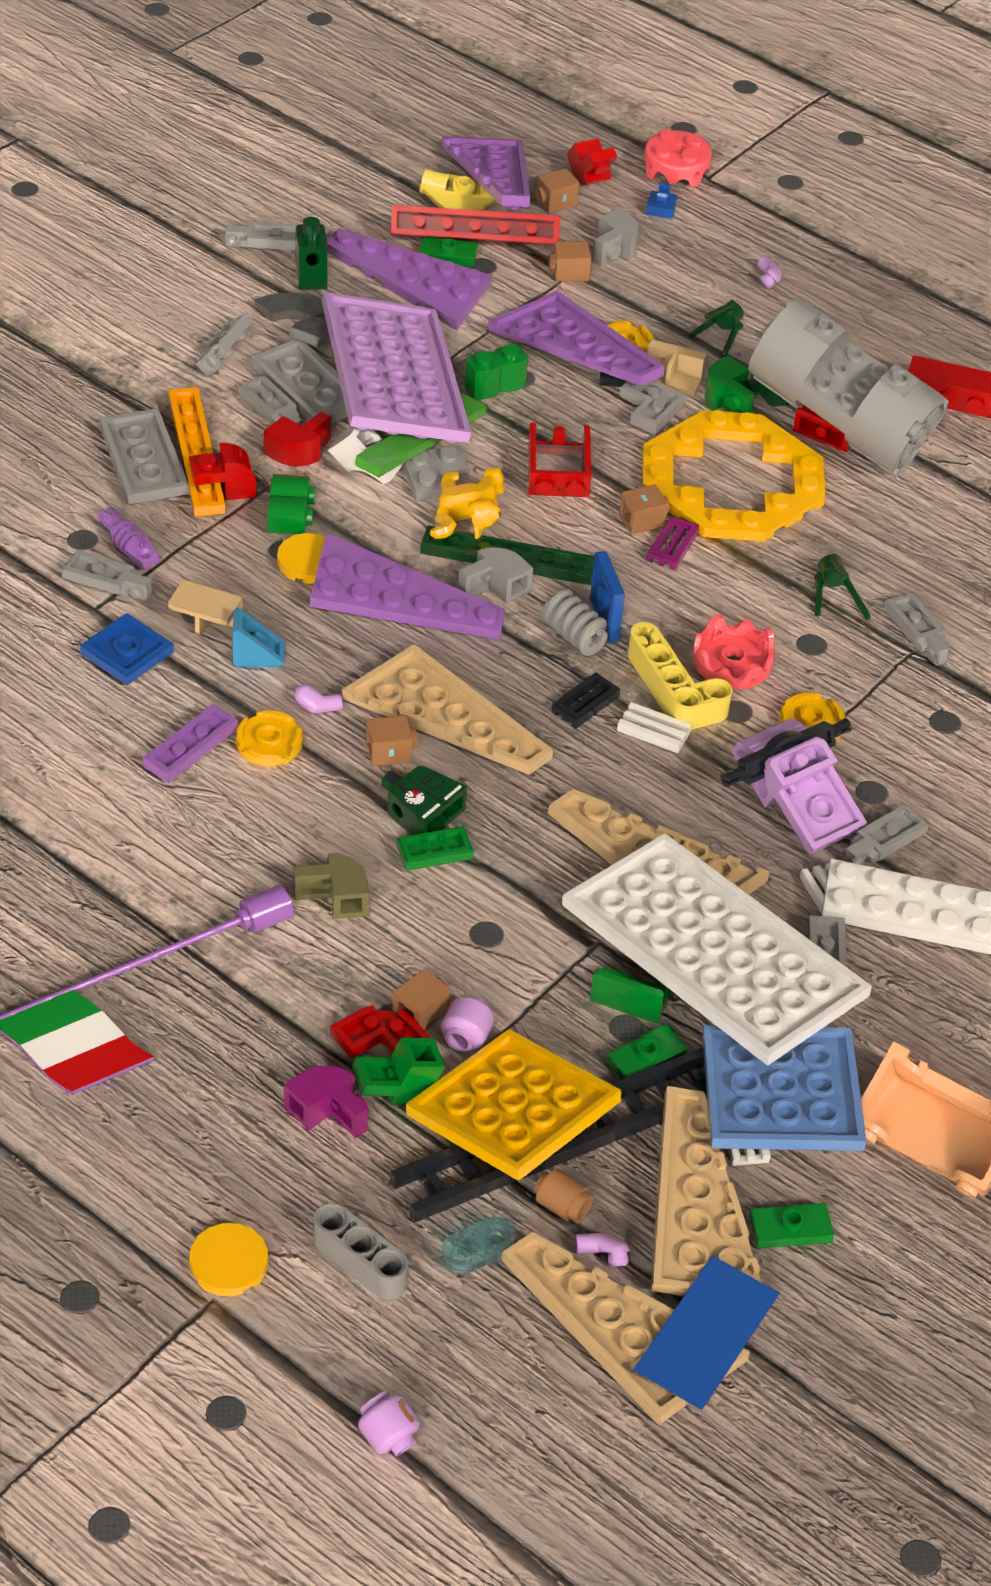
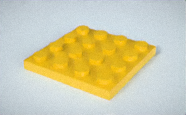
M508 1029L406 1103V1112L408 1117L519 1181L621 1102V1090Z

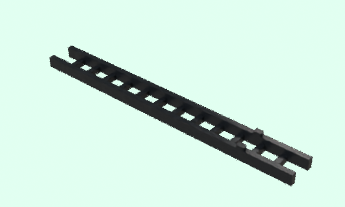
M700 1048L612 1083L611 1085L621 1090V1099L625 1100L634 1115L613 1123L609 1115L605 1113L597 1120L602 1128L582 1136L578 1134L522 1179L662 1123L664 1103L646 1110L635 1093L656 1086L664 1097L667 1086H670L668 1080L687 1073L698 1089L696 1090L705 1092L707 1099L706 1078L699 1069L705 1066L704 1049ZM458 1145L390 1171V1184L394 1189L425 1178L427 1181L424 1182V1188L430 1197L415 1202L410 1207V1217L414 1223L518 1180L499 1169L480 1176L470 1160L477 1156ZM458 1164L468 1181L446 1190L436 1173Z

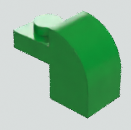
M728 355L711 365L707 374L704 399L712 411L723 407L729 412L752 413L755 393L743 386V382L748 379V368Z
M401 1038L391 1057H356L352 1069L361 1096H387L390 1105H401L408 1103L437 1082L445 1069V1065L435 1038Z

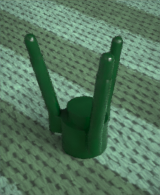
M731 299L725 305L706 313L704 317L709 320L690 332L689 336L693 338L715 323L721 329H732L721 353L725 357L738 331L743 328V324L740 321L743 319L744 311L738 303Z
M834 553L820 559L818 563L819 572L814 575L816 582L815 616L819 617L821 615L823 584L837 587L844 583L864 618L869 620L871 616L850 581L841 557Z

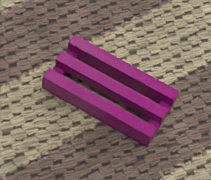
M670 516L648 551L647 561L652 563L654 559L659 560L658 565L664 567L666 563H669L670 569L676 570L697 537L699 525ZM678 526L679 528L670 540V543L668 544L667 548L664 552H661L660 550L662 546L668 539L674 527ZM686 530H689L685 538L681 542L680 546L676 550L675 554L671 555L675 550L676 546L678 545V543L680 542L681 538L685 534Z

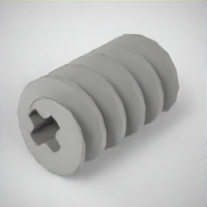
M563 589L559 591L543 606L541 619L545 620L565 640L571 642L572 646L579 649L581 654L591 656L604 647L608 637L605 631L607 627L606 620L599 617L596 611L590 610L589 605L582 603L581 599L574 596L571 590Z

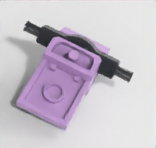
M791 718L738 742L731 750L737 760L738 768L721 774L722 784L727 788L740 781L748 785L751 784L765 808L777 802L808 855L840 841L868 825L833 767L837 763V759L830 748L836 745V737L852 730V725L847 718L835 724L822 721L809 728Z

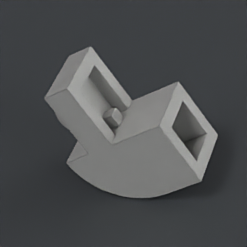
M617 208L599 218L598 234L594 247V263L602 267L620 256L627 261H630L635 256L639 225L631 215Z
M497 547L481 549L477 553V562L459 569L458 589L474 596L492 589L507 603L531 592L533 567L520 555L511 550Z

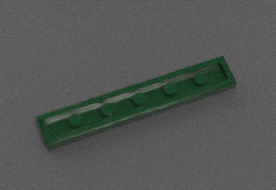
M427 525L420 545V554L468 563L477 562L478 550L492 547L504 548L517 553L533 567V575L591 585L594 556L483 535L479 539H475L473 533L456 530L446 538L435 539L430 535V530L435 526Z

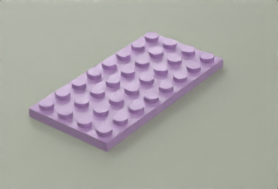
M324 292L322 305L350 426L360 430L373 429L385 431L393 435L401 433L414 435L421 439L436 438L450 443H469L471 429L436 309Z

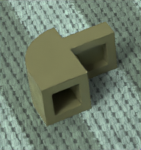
M328 853L327 864L294 866L295 900L330 898L333 919L369 916L367 875L364 868L356 860L343 854Z

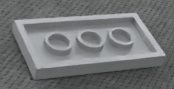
M294 339L251 357V367L260 376L265 375L296 404L297 411L308 421L321 411L331 416L330 425L348 417L338 372L308 344Z
M158 408L99 418V427L128 505L189 494L188 481Z

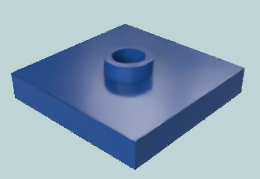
M607 551L595 552L589 600L598 616L604 618L607 622L605 631L608 634V643L616 642L620 639L625 593Z
M128 613L80 645L81 655L126 685L132 683L174 652V644Z

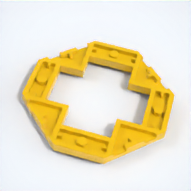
M702 410L643 444L642 487L656 484L662 495L668 498L670 505L669 513L676 518L686 519L690 523L699 525L698 534L702 537L765 542L773 537L774 531L782 526L788 528L801 520L805 512L810 509L817 510L824 506L825 479L823 456L762 414ZM703 438L761 442L762 462L792 464L793 494L765 492L763 512L704 508V487L673 485V455L702 457Z

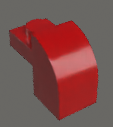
M599 138L573 144L567 153L572 172L581 185H589L612 179L609 169L617 158L614 147L602 149Z
M321 411L302 426L282 416L264 430V455L281 464L295 467L308 466L321 460V446H325L331 437V416Z
M219 443V453L189 456V467L195 486L221 483L226 501L256 497V479L248 454L240 446L232 443Z

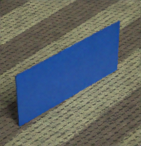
M712 1255L633 1371L698 1409L703 1410L780 1293Z

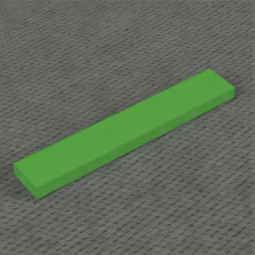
M461 394L469 424L486 414L487 405L465 394ZM392 434L356 455L355 465L380 478L443 439H421L414 435Z

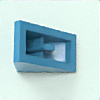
M239 607L234 609L233 666H282L284 664L285 641Z

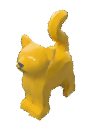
M501 468L486 469L482 480L478 484L465 483L456 485L455 480H459V471L445 472L440 484L439 508L435 515V521L441 526L430 530L431 537L435 539L446 538L453 534L456 528L455 521L471 518L474 527V537L479 539L483 529L491 527L500 519L502 513L498 507L497 495L505 492L503 485L504 476Z

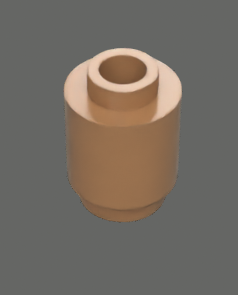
M554 1169L550 1173L544 1172L534 1187V1191L537 1192L536 1202L566 1221L581 1222L588 1214L594 1201V1197L588 1193V1188L558 1169Z

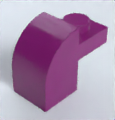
M317 1066L305 1070L284 1084V1107L307 1130H310L332 1115L355 1138L368 1131L369 1108L366 1101L359 1094H355V1076L349 1071L335 1066Z

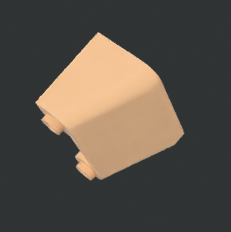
M893 1041L861 1098L866 1142L874 1145L878 1141L957 1183L955 1188L968 1197L975 1199L978 1194L986 1196L991 1188V1100L929 1069L928 1063L922 1060L918 1063L915 1059L909 1057V1049Z

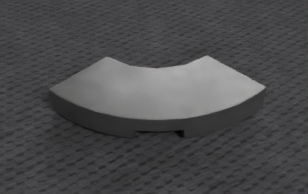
M276 293L255 299V309L272 322L282 319L304 320L312 317H325L322 299L312 295Z
M325 317L307 318L291 327L289 336L293 339L315 347L323 342H331Z

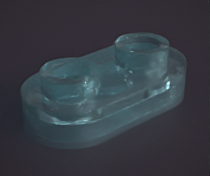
M490 1217L449 1235L443 1242L442 1262L451 1272L466 1274L502 1258L504 1250L515 1244V1228L504 1218ZM497 1240L501 1243L492 1244L490 1241ZM463 1255L467 1258H457L456 1256Z

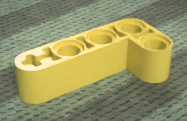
M639 622L632 626L628 658L665 715L692 724L691 730L721 722L728 717L732 687L727 681L714 678L694 683L655 625L648 622Z

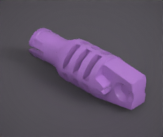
M106 507L112 516H109L104 509L101 510L98 515L99 522L108 529L112 542L128 559L143 570L160 562L158 553L149 538L132 521L124 520L113 507Z

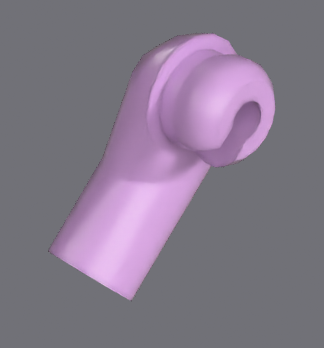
M767 256L760 258L757 266L765 273L760 277V280L766 288H771L775 283L778 284L780 282L782 271Z
M307 684L299 685L295 689L294 697L297 703L312 714L343 709L340 693L323 696Z
M607 1233L575 1234L576 1254L608 1253V1264L610 1266H626L628 1264L627 1252L630 1249L626 1242Z

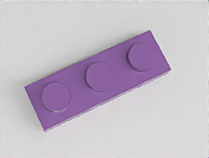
M212 704L144 756L143 765L146 769L167 783H170L235 732L238 727V719Z

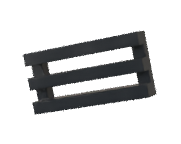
M595 672L554 702L551 712L555 715L562 714L561 719L565 722L570 720L571 726L577 729L619 698L620 688ZM599 684L601 685V686H599L597 689H595L593 692H589L590 690H592V689H593L594 687H596L597 685H599ZM582 697V699L578 703H576L570 709L568 708L571 704H573L575 701Z

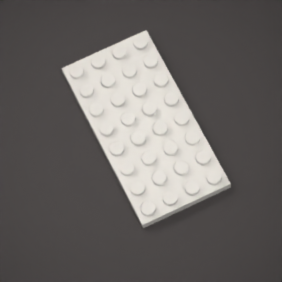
M666 833L563 894L562 906L767 1066L870 996L871 985Z

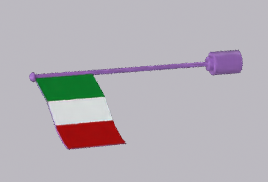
M279 884L242 899L239 902L240 908L236 910L237 917L1 1014L0 1033L19 1046L50 1081L72 1095L155 1060L153 1055L131 1042L100 1008L76 991L238 924L243 929L248 928L252 933H256L294 917V909L285 888Z

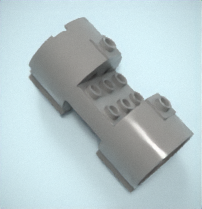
M802 297L794 299L778 314L760 339L749 362V373L754 375V379L795 408H802L805 405L845 433V440L849 442V446L897 478L912 464L914 458L921 450L919 448L929 434H933L947 409L949 401L900 365L894 364L888 369L886 365L878 362L865 353L863 349L850 342L851 331Z

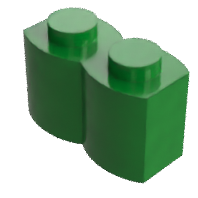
M507 344L493 352L482 351L466 359L465 389L473 399L482 400L494 397L500 392H512L523 388L526 385L527 354L519 345Z
M273 474L268 504L267 532L302 534L306 533V526H312L313 507H309V504L315 505L316 486H310V476Z

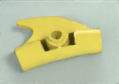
M429 169L424 171L419 193L427 195L439 208L484 211L493 204H499L473 177L446 174Z

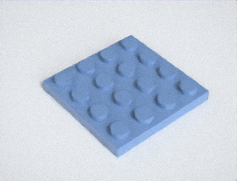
M703 1025L702 1037L711 1148L865 1151L866 1134L852 1028L824 1027L767 1066L716 1025Z

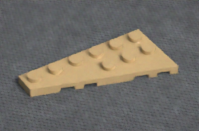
M415 644L342 689V699L385 717L407 715L410 727L527 775H530L553 758V749Z
M574 788L549 804L548 814L611 865L666 833L748 895L768 881L770 872L758 867L755 871L741 865V859L732 855H729L727 858L709 851V847L706 844L661 825L656 829L642 823V817L630 813L629 816L612 810L609 803Z
M667 1086L664 1094L651 1291L685 1296L712 1255L761 1282L759 1275L761 1269L757 1257L753 1256L749 1244V1231L734 1184L730 1182L726 1171L727 1162L724 1152H720V1148H711L708 1102L703 1091Z
M531 1232L502 1252L501 1261L658 1426L689 1404L633 1371L674 1309L628 1284L626 1287L621 1286L609 1279L607 1272L597 1267L592 1270L574 1260L572 1253L534 1232ZM743 1348L725 1377L748 1361L750 1351Z

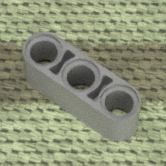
M327 1203L318 1207L314 1214L313 1226L315 1247L377 1297L384 1300H394L401 1297L406 1291L408 1260L405 1254L345 1207L336 1203ZM385 1273H393L395 1275H386Z

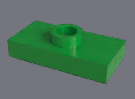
M423 237L419 253L450 261L460 266L473 268L477 257L478 243L457 241L451 238Z
M464 826L397 838V848L406 871L473 859L474 850Z
M664 1024L608 1053L606 1063L622 1080L685 1055L688 1048L669 1026Z
M826 1203L755 1208L750 1210L749 1218L757 1249L833 1242L834 1232Z

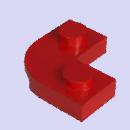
M374 1005L364 1007L330 1026V1036L351 1059L381 1042L393 1054L401 1038H431L415 1019L403 1009L399 1013L388 1010H374Z

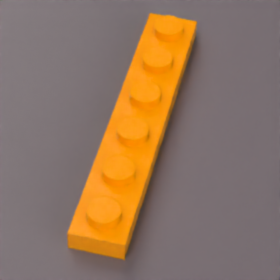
M198 387L168 390L169 403L184 472L189 484L194 517L225 514V501L221 484L212 483L195 486L189 467V456L213 453Z

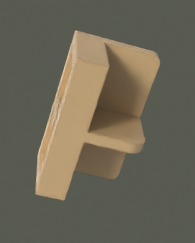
M651 339L647 354L664 365V376L654 381L686 395L695 396L704 377L707 353Z
M184 579L168 601L169 609L195 617V633L198 634L203 633L210 621L233 627V610L237 607L243 610L242 596Z

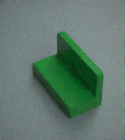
M603 966L602 970L596 969L593 974L590 1001L658 1024L670 999L671 990Z

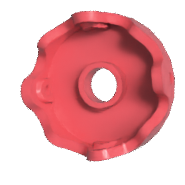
M670 129L663 130L652 136L646 143L644 154L646 175L652 180L660 172L664 174L667 182L670 184L686 179L691 187H696L701 182L704 172L710 171L712 157L710 145L698 134Z
M718 614L711 618L704 631L697 633L693 661L697 671L704 679L719 678L727 681L732 689H748L761 684L772 672L775 655L774 634L770 628L761 632L747 619L742 620L737 625L730 626L726 624L724 616ZM735 656L740 660H731L728 657Z

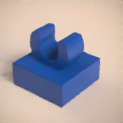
M660 183L659 191L651 190L646 215L673 219L678 195L670 193V184Z

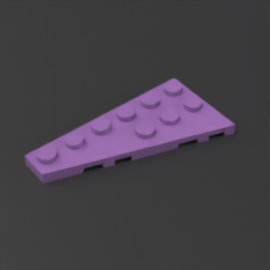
M442 136L441 146L501 206H506L512 210L529 207L530 192L522 140Z
M338 228L327 241L328 254L350 267L358 266L364 270V275L370 279L376 277L383 281V287L411 304L436 309L438 318L442 317L449 321V326L456 331L491 285L492 275L460 266L450 261L434 258L424 253L408 250L398 245L382 242L372 237L356 234L350 230Z
M558 290L488 321L489 331L639 386L664 376L663 364Z
M326 533L309 607L500 640L505 608Z

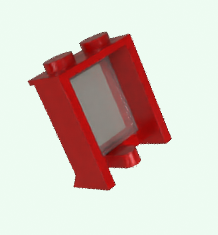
M530 422L528 437V495L589 498L592 476L590 425H584L582 443L565 442V428L562 426H557L553 429L552 441H536V423Z

